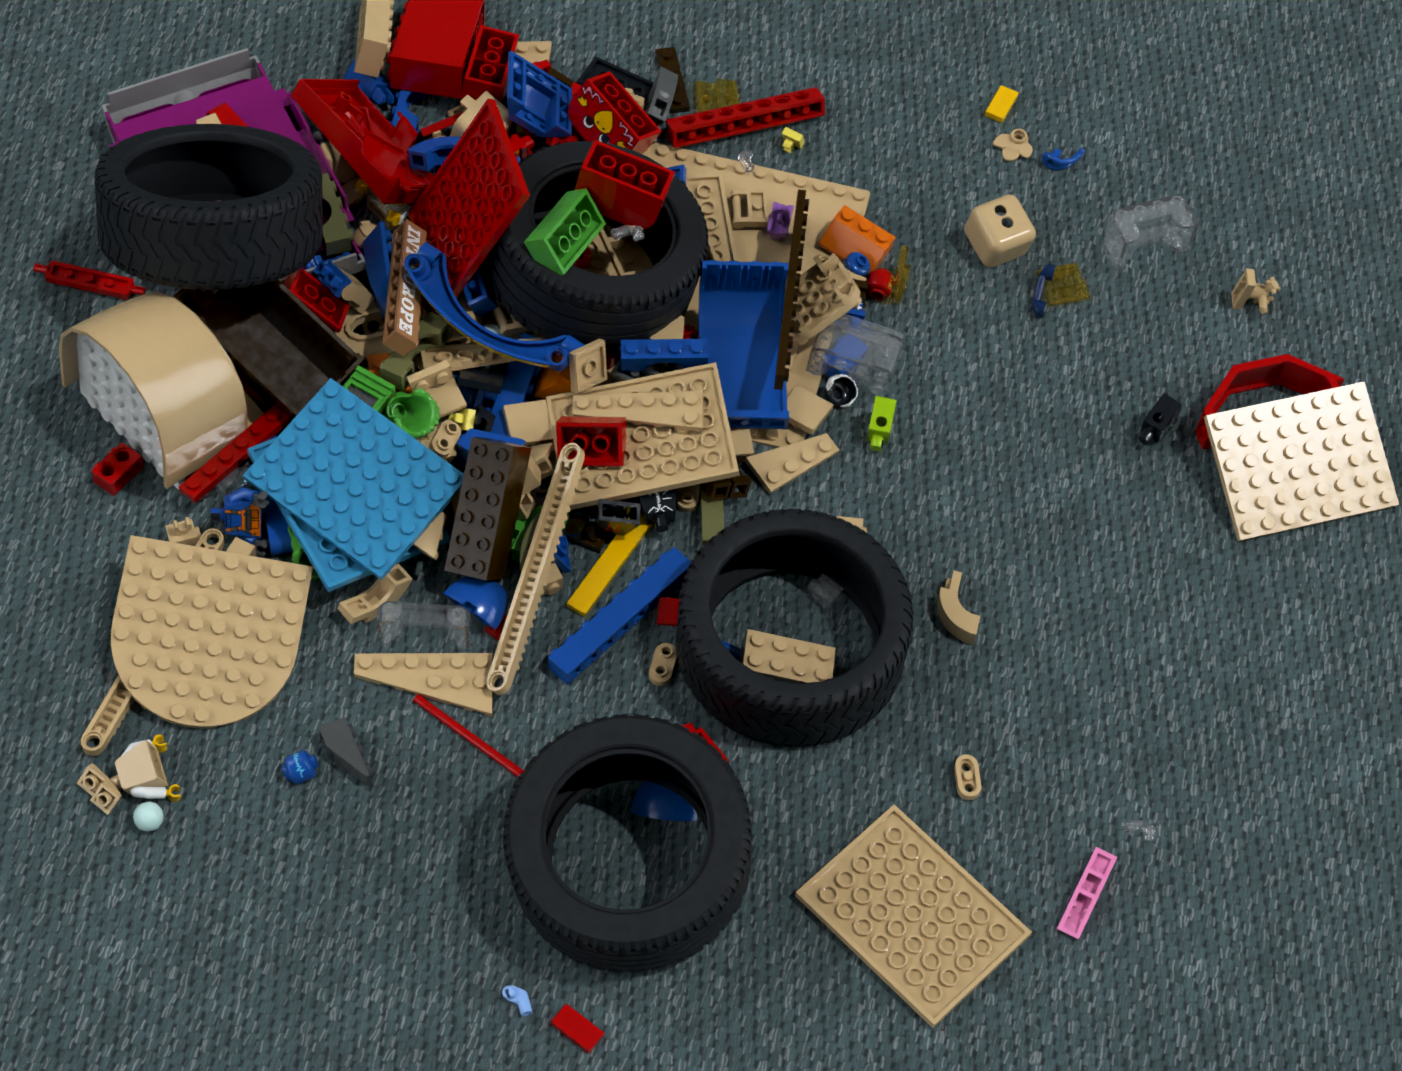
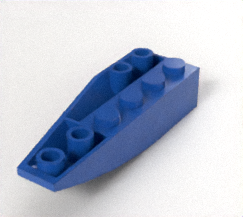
M383 221L379 222L363 241L366 272L372 294L375 296L374 301L385 320L392 243L389 242H392L390 229L386 230Z

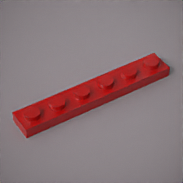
M271 407L244 432L179 485V491L196 503L249 458L247 448L270 440L290 423V417L277 407Z

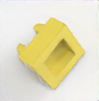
M787 127L784 128L782 132L783 150L791 153L794 146L801 149L805 143L803 135Z
M463 408L456 411L455 414H449L448 420L456 422L460 426L461 431H468L470 428L473 429L476 410Z

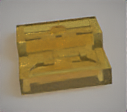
M717 78L715 83L696 80L694 91L697 112L739 104L736 81Z
M901 245L894 275L893 295L895 303L900 305L906 291L911 265L906 264L909 247Z
M1077 262L1056 266L1052 281L1045 280L1043 292L1050 306L1090 298L1085 278L1081 279ZM1039 269V270L1036 272L1037 277H1038V275H1039V273L1041 272L1042 269Z

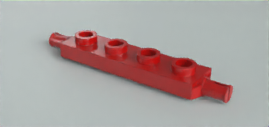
M53 260L47 266L35 263L33 268L34 272L45 274L46 282L128 300L132 293L138 295L146 293V287L134 285L133 278Z

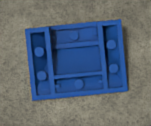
M513 51L508 52L507 104L509 119L539 137L571 136L572 123L569 118L568 107L572 99V88Z

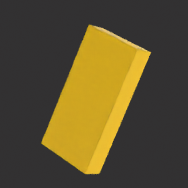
M1001 85L985 111V116L1003 123L1019 92Z

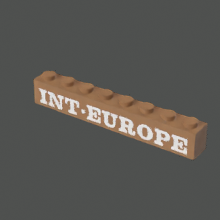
M408 219L393 232L383 344L403 357L408 352L415 350L419 343L418 331L420 329L419 318L422 301L421 292L408 275L404 266V260L409 254H417L422 244L427 242V232ZM412 264L410 269H417L420 264Z

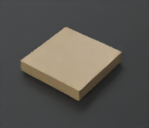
M597 339L569 352L572 393L578 394L607 380L605 340Z
M798 385L787 397L789 423L813 435L834 407V404Z
M546 399L503 405V413L510 437L525 440L526 446L554 442Z

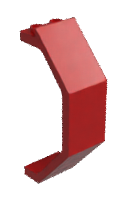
M1289 354L1233 365L1204 408L1195 430L1196 437L1202 450L1211 448L1204 417L1217 413L1227 397L1232 394L1281 385L1304 395L1341 387L1345 379Z

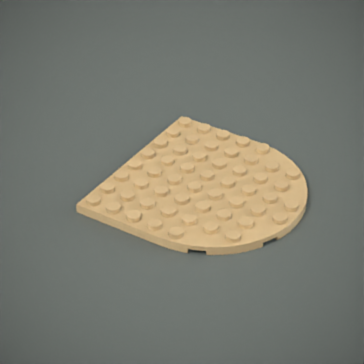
M131 535L111 628L112 656L116 671L126 690L143 708L148 709L161 719L189 728H217L218 726L238 723L258 713L277 697L294 668L313 567Z

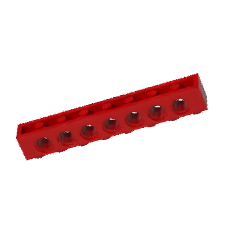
M817 87L670 118L665 121L666 135L673 148L820 117L825 115V97Z

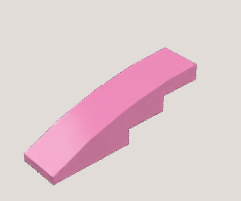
M1098 847L1095 848L1057 930L1079 940L1116 862L1117 856Z

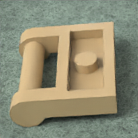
M735 189L730 192V200L733 203L734 218L732 219V227L734 229L768 227L767 189ZM742 199H746L747 217H742L741 215Z

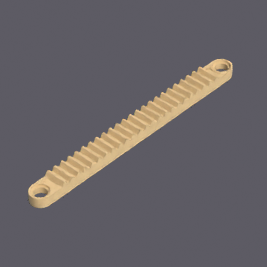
M576 443L566 444L560 452L489 670L486 684L497 695H503L510 690L516 670L520 669L519 661L523 660L522 653H525L524 645L528 644L527 636L531 635L532 621L536 619L535 611L539 610L540 596L544 594L543 586L547 585L548 571L552 569L551 561L555 560L554 553H557L556 546L560 544L559 537L563 535L561 530L565 528L564 521L568 519L569 505L573 504L572 496H575V488H578L577 480L581 479L580 471L585 459V453ZM572 451H577L576 457L569 460L568 455ZM503 677V684L500 687H495V681Z
M208 529L201 535L195 546L222 551L225 545L223 534L218 529ZM211 537H217L219 542L210 545L207 543V540ZM119 675L82 735L81 745L87 755L97 756L105 750L112 736H115L117 728L120 727L121 721L125 719V714L129 712L130 706L134 703V698L126 690ZM96 738L100 740L99 745L91 748L87 746V742L90 739Z

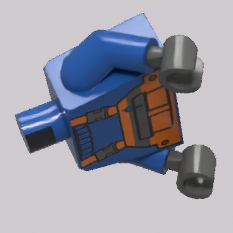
M241 487L224 496V508H211V521H224L226 534L254 545L258 556H264L268 552L264 548L269 546V541L266 539L259 541V538H261V509L269 504L268 500H264L268 496L266 491L260 492V490Z

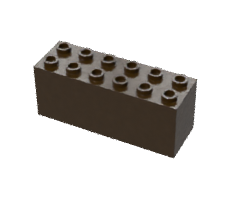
M471 438L444 571L486 581L505 578L532 447L492 438Z

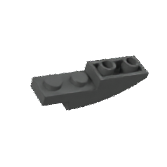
M660 67L645 109L647 115L660 130L668 116L678 81V74L663 67Z

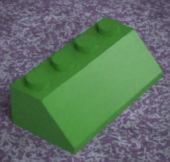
M586 188L567 191L524 243L535 261L559 275H564L606 223Z

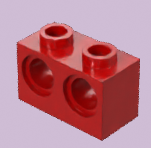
M121 442L117 447L112 448L101 462L96 463L91 472L94 483L115 496L144 468V464L139 453Z

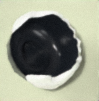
M846 374L834 375L827 381L826 396L830 403L845 408L849 407L856 400L858 388L855 381Z

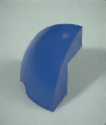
M467 576L453 583L443 593L456 606L469 611L481 623L493 629H496L500 624L507 606L506 591L495 580L486 581Z
M645 781L637 790L632 803L631 813L661 820L697 821L695 810L672 790Z

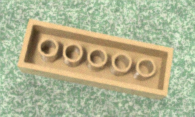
M394 0L361 1L354 72L378 78L380 70L384 71L386 54H389L391 47L390 39L393 22L391 19L393 16Z

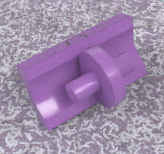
M778 202L773 203L766 233L771 235V239L782 241L783 237L787 238L794 209L793 205L785 206Z

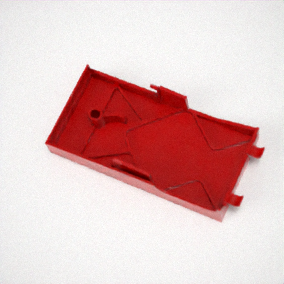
M299 79L291 97L383 204L417 202L434 175L427 171L410 168L408 149L412 147L418 137V133L409 120L398 111L397 114L400 119L394 128L357 86L360 80Z

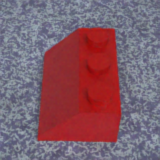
M303 268L292 273L284 280L283 285L333 332L339 333L341 331L350 306L346 301L336 297L324 284Z
M561 416L556 422L557 461L562 448L566 444L576 443L585 453L582 466L624 465L627 439L626 417ZM572 451L568 455V459H574L577 451Z

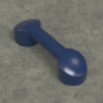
M1046 265L1038 275L1032 297V309L1036 317H1043L1046 302L1041 301L1045 280L1052 281L1056 265Z

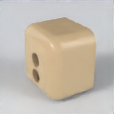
M484 92L476 101L467 94L460 101V104L467 110L454 123L450 136L461 137L487 99L496 101L507 134L513 121L509 119L508 109L489 92Z
M1011 194L976 206L964 225L965 234L981 262L987 267H995L1025 255L1036 237V230L1016 196ZM1002 212L1005 213V215L999 216L997 215V213ZM1008 218L1013 226L1010 228L1004 227L1002 219Z

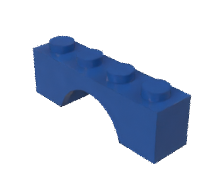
M406 90L397 91V106L392 108L393 121H389L390 124L395 128L400 119L397 113L400 111L418 133L419 117L411 113L408 108L413 102L427 98V94Z
M707 339L621 340V371H643L652 364L662 362L675 363L684 369L708 364Z

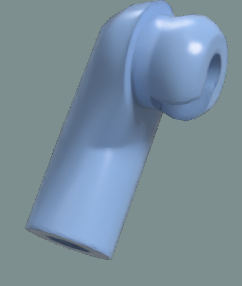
M507 985L503 988V997L518 1005L521 1016L524 1017L533 1013L528 993L525 990L513 985Z

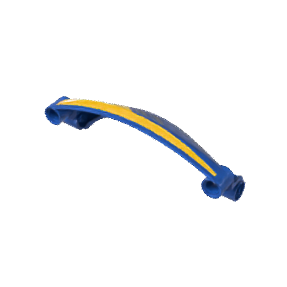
M425 242L419 248L417 254H409L404 260V266L408 275L435 311L462 335L492 352L526 364L551 368L554 371H562L569 365V352L584 346L583 343L570 335H562L547 340L525 341L496 334L476 322L459 304L450 286L446 254ZM412 264H420L419 268L410 269ZM555 356L563 357V360L559 363L552 361Z

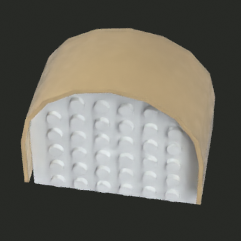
M158 291L146 293L99 312L61 333L59 358L62 385L67 387L79 380L80 393L87 399L90 406L97 408L101 412L103 419L107 422L110 421L117 433L124 435L131 447L137 448L142 453L145 461L151 462L156 467L157 472L163 477L166 489L174 485L179 490L178 486L186 480L185 477L201 468L247 429V405L243 385L231 359L216 336L203 321L175 297Z

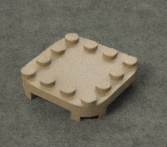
M833 253L831 256L821 257L820 254L815 256L813 259L816 264L800 275L799 287L795 286V288L799 289L798 301L793 302V304H797L796 318L791 317V320H795L794 334L789 333V336H793V341H797L800 345L807 343L810 338L823 331L837 319H840L862 301L859 287L839 258Z

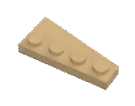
M826 433L746 457L744 461L766 491L771 494L836 455L839 449Z

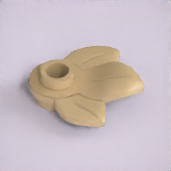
M1015 129L1010 134H1001L993 142V146L1003 149L1002 156L1005 161H1015L1020 155L1024 158H1029L1032 154V146L1028 143V135L1023 129Z

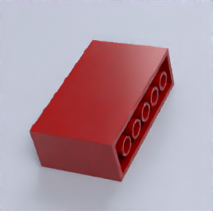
M408 0V2H405L404 14H401L400 27L397 26L396 39L392 40L391 51L387 55V63L390 64L387 72L390 88L461 99L464 77L480 25L484 26L485 0Z

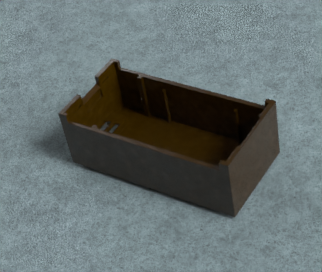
M279 280L245 288L218 290L211 298L207 296L211 290L203 292L199 289L183 288L173 296L192 310L216 336L231 359L238 376L271 407L275 406L290 417V422L330 378L343 386L355 372L356 367L360 366L364 360L359 353L356 354Z

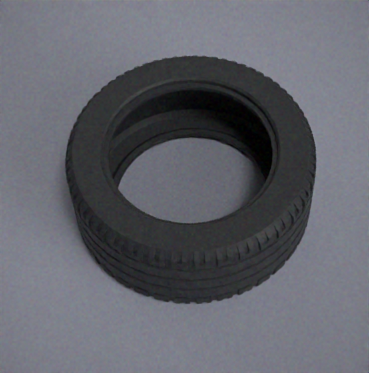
M594 141L565 142L534 151L533 154L527 155L526 158H523L518 163L530 197L484 260L487 280L501 306L519 324L544 340L562 335H570L586 345L597 339L605 340L606 354L620 353L621 340L650 339L651 336L665 328L679 316H684L701 274L702 261L706 260L708 252L706 220L698 201L694 198L692 192L688 190V187L674 175L655 223L649 228L636 229L602 216L607 225L622 231L636 241L649 257L653 267L632 275L608 276L589 272L572 265L564 275H559L535 261L524 241L567 191L575 190L580 169ZM605 143L607 145H610L612 147H615L617 149H620L622 151H625L627 153H630L632 155H635L637 157H640L642 159H645L647 161L664 167L663 165L657 163L653 159L634 150L614 144Z
M617 714L609 718L607 716L595 718L592 722L587 723L585 721L580 725L573 726L572 730H566L556 736L553 742L549 741L539 750V754L534 756L526 765L525 772L520 774L514 785L515 791L511 792L507 804L508 810L505 812L504 856L514 891L525 916L531 925L536 928L540 936L546 942L549 941L551 946L563 955L567 954L568 958L580 964L586 963L588 967L598 970L608 969V972L623 973L624 971L644 973V970L651 969V971L664 969L669 964L673 966L684 961L685 957H692L704 949V945H709L719 936L720 930H724L732 920V915L737 912L743 900L742 897L746 892L751 873L752 834L749 807L746 796L743 793L744 790L738 777L734 775L732 767L726 759H722V754L711 744L708 745L707 740L697 733L689 732L688 728L678 723L672 724L670 720L659 717L650 718L649 715L634 714V716H628V714ZM619 781H645L672 790L695 810L708 836L704 856L698 869L678 892L651 906L622 910L594 904L572 891L562 881L552 864L554 840L565 815L582 797L597 788Z

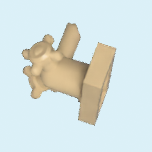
M1246 268L1231 292L1233 309L1241 310L1250 298L1254 299L1253 302L1255 304H1259V311L1262 314H1267V305L1270 301L1274 300L1273 296L1268 297L1269 292H1272L1274 295L1276 291L1281 290L1278 282L1274 277H1270V280L1265 281L1266 285L1256 283L1254 269Z

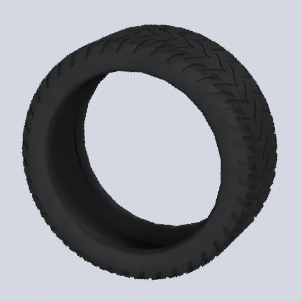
M189 124L150 130L142 134L133 135L112 146L100 158L94 173L97 236L100 248L105 257L115 267L144 281H151V283L163 284L168 287L193 290H225L261 285L289 276L306 266L314 258L322 243L323 191L321 168L315 156L306 147L274 132L229 124Z
M779 509L756 513L732 523L729 527L727 526L718 532L716 536H713L694 557L695 559L691 561L688 567L687 574H685L682 590H680L675 643H677L676 654L677 659H679L678 663L681 673L684 675L683 678L696 700L702 704V707L710 715H713L716 720L729 729L754 741L786 747H809L829 743L848 736L861 729L884 709L895 693L902 676L913 631L914 611L911 594L899 566L877 540L858 526L827 513L806 509ZM778 574L809 576L832 585L853 601L862 611L871 628L874 648L861 663L846 673L831 679L810 683L778 681L754 672L730 653L721 642L713 626L712 614L730 592L751 580Z

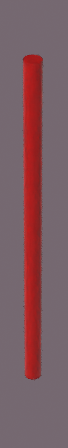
M421 695L415 696L413 702L519 778L520 774L525 772Z

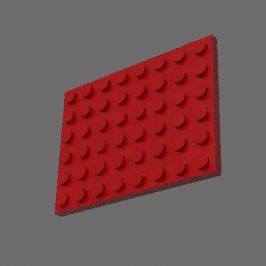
M493 99L485 101L408 213L410 221L427 232V243L446 254L448 278L456 298L530 197L496 101Z

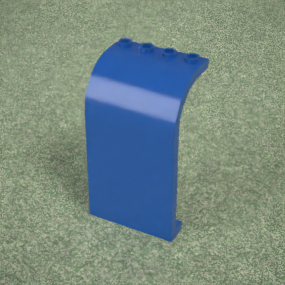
M702 261L698 303V339H707L708 364L714 362L717 364L730 428L787 429L789 411H787L786 381L783 382V390L774 389L788 263L778 261Z

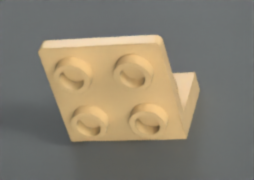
M447 360L407 376L412 393L415 389L422 388L437 402V406L440 408V418L467 407Z

